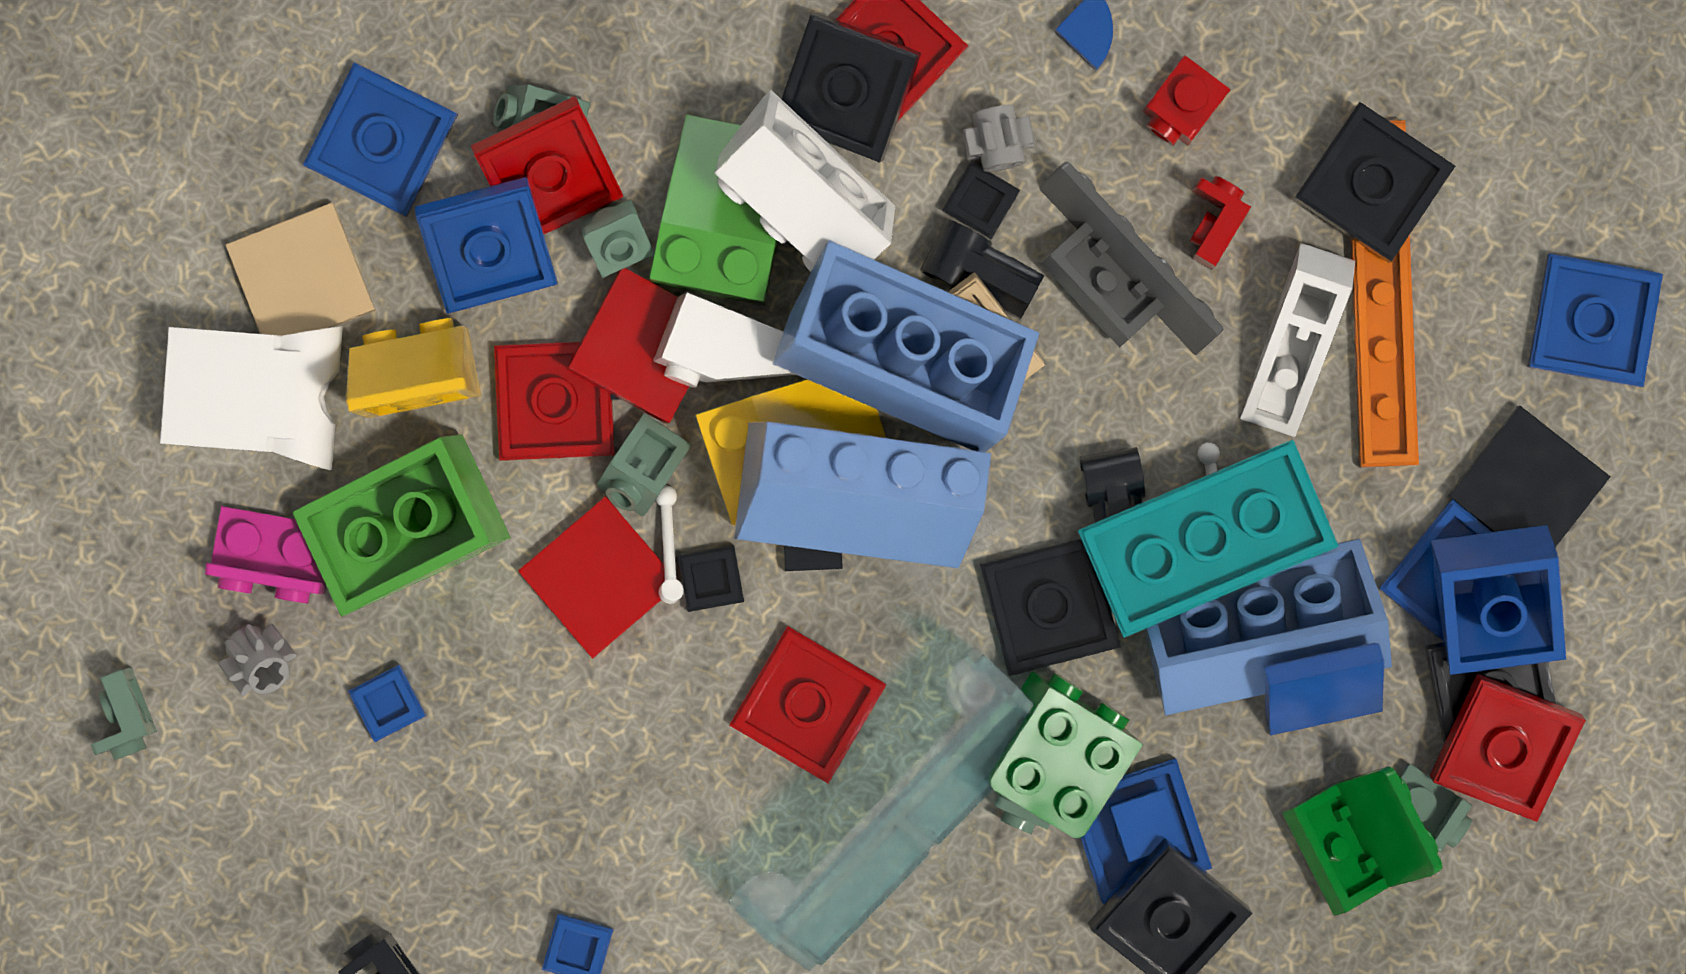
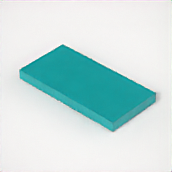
M1294 439L1078 530L1123 638L1339 547Z

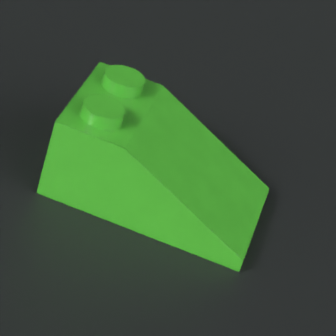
M686 115L660 224L650 280L658 285L765 306L778 241L764 229L760 222L762 216L746 201L743 204H738L725 194L717 182L719 177L715 174L719 154L742 125Z
M463 434L439 437L292 512L341 617L443 572L511 539Z

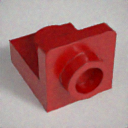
M1184 55L1142 111L1151 118L1146 127L1171 146H1174L1178 140L1188 146L1231 89Z
M1215 176L1212 182L1201 177L1192 190L1196 195L1221 209L1217 217L1207 211L1190 239V242L1199 246L1192 259L1210 270L1218 264L1251 208L1250 205L1241 201L1245 192L1219 176Z

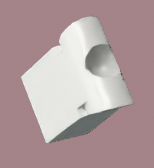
M343 326L284 336L169 327L160 444L275 452L297 461L332 470L335 423L328 413L324 395L330 382L339 373Z

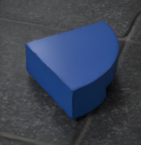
M1083 0L1056 28L1055 32L1096 71L1102 65L1109 52L1113 38V20L1105 0Z

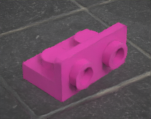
M221 506L211 563H206L204 573L205 575L219 577L217 588L252 594L253 583L276 587L274 598L306 604L309 603L310 593L325 594V581L295 519Z

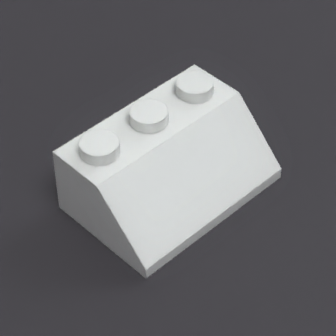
M770 90L719 154L715 174L719 177L717 179L719 186L733 201L738 204H743L746 201L762 216L760 218L762 226L775 240L780 243H785L788 240L804 255L802 260L810 272H812L824 246L829 240L875 260L891 244L895 214L894 204Z

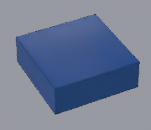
M401 665L348 691L374 742L427 716Z
M1165 788L1109 806L1128 862L1149 856L1165 838L1175 847L1184 844Z
M558 913L542 970L554 974H601L614 929Z

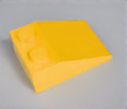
M446 318L419 324L420 334L398 338L396 329L363 335L364 345L349 348L347 405L349 412L366 418H374L481 396L468 328L465 326L454 327L453 318Z
M804 380L696 415L732 526H736L749 423L773 422L886 438L877 409L810 380Z

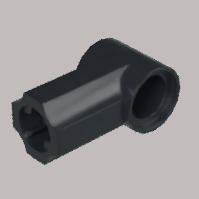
M947 219L920 271L932 279L936 276L952 285L951 289L975 272L1006 313L1021 320L1045 275L1017 259L991 247L993 243L979 233L958 222Z
M1137 447L1080 456L1081 472H1084L1087 489L1085 498L1088 508L1092 507L1095 523L1142 503V498H1145L1146 494L1143 470Z

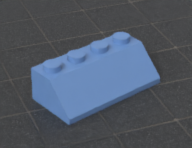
M829 240L824 246L790 312L773 365L965 448L986 452L1007 436L1040 333Z
M773 422L749 423L734 539L959 568L984 513L991 453Z
M1361 540L1339 543V547L1144 629L1155 681L1165 716L1264 695V668L1267 665L1376 642V644H1380L1384 658V669L1392 667L1388 618Z

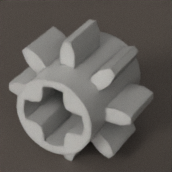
M1014 105L990 107L972 114L974 128L963 130L968 161L981 158L984 172L1006 170L1026 163L1023 149L1033 148L1035 143L1030 116L1017 119Z
M248 624L246 627L236 631L229 640L225 641L226 653L229 658L219 662V667L242 696L249 693L251 689L256 693L268 695L279 689L290 678L289 666L286 662L293 660L296 657V653L273 624L267 626L264 631L257 626Z

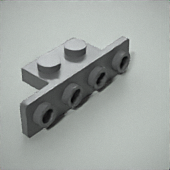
M1065 161L1040 186V191L1077 229L1041 264L1119 348L1155 315L1168 326L1194 355H1197L1224 330L1223 326L1215 319L1210 307L1202 300L1196 298L1175 276L1170 264L1157 256L1135 233L1132 224L1124 216L1117 214L1096 191L1092 181L1085 174L1078 172L1071 163Z

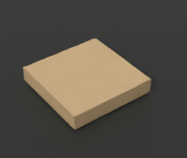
M334 203L327 204L226 244L260 334L284 336L332 328L376 311Z

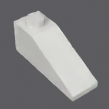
M1300 243L1284 285L1240 418L1241 420L1293 437L1296 436L1352 290L1355 269L1354 260Z
M685 293L677 298L653 360L666 366L664 376L695 388L699 380L709 383L796 375L773 365L783 331L690 293Z

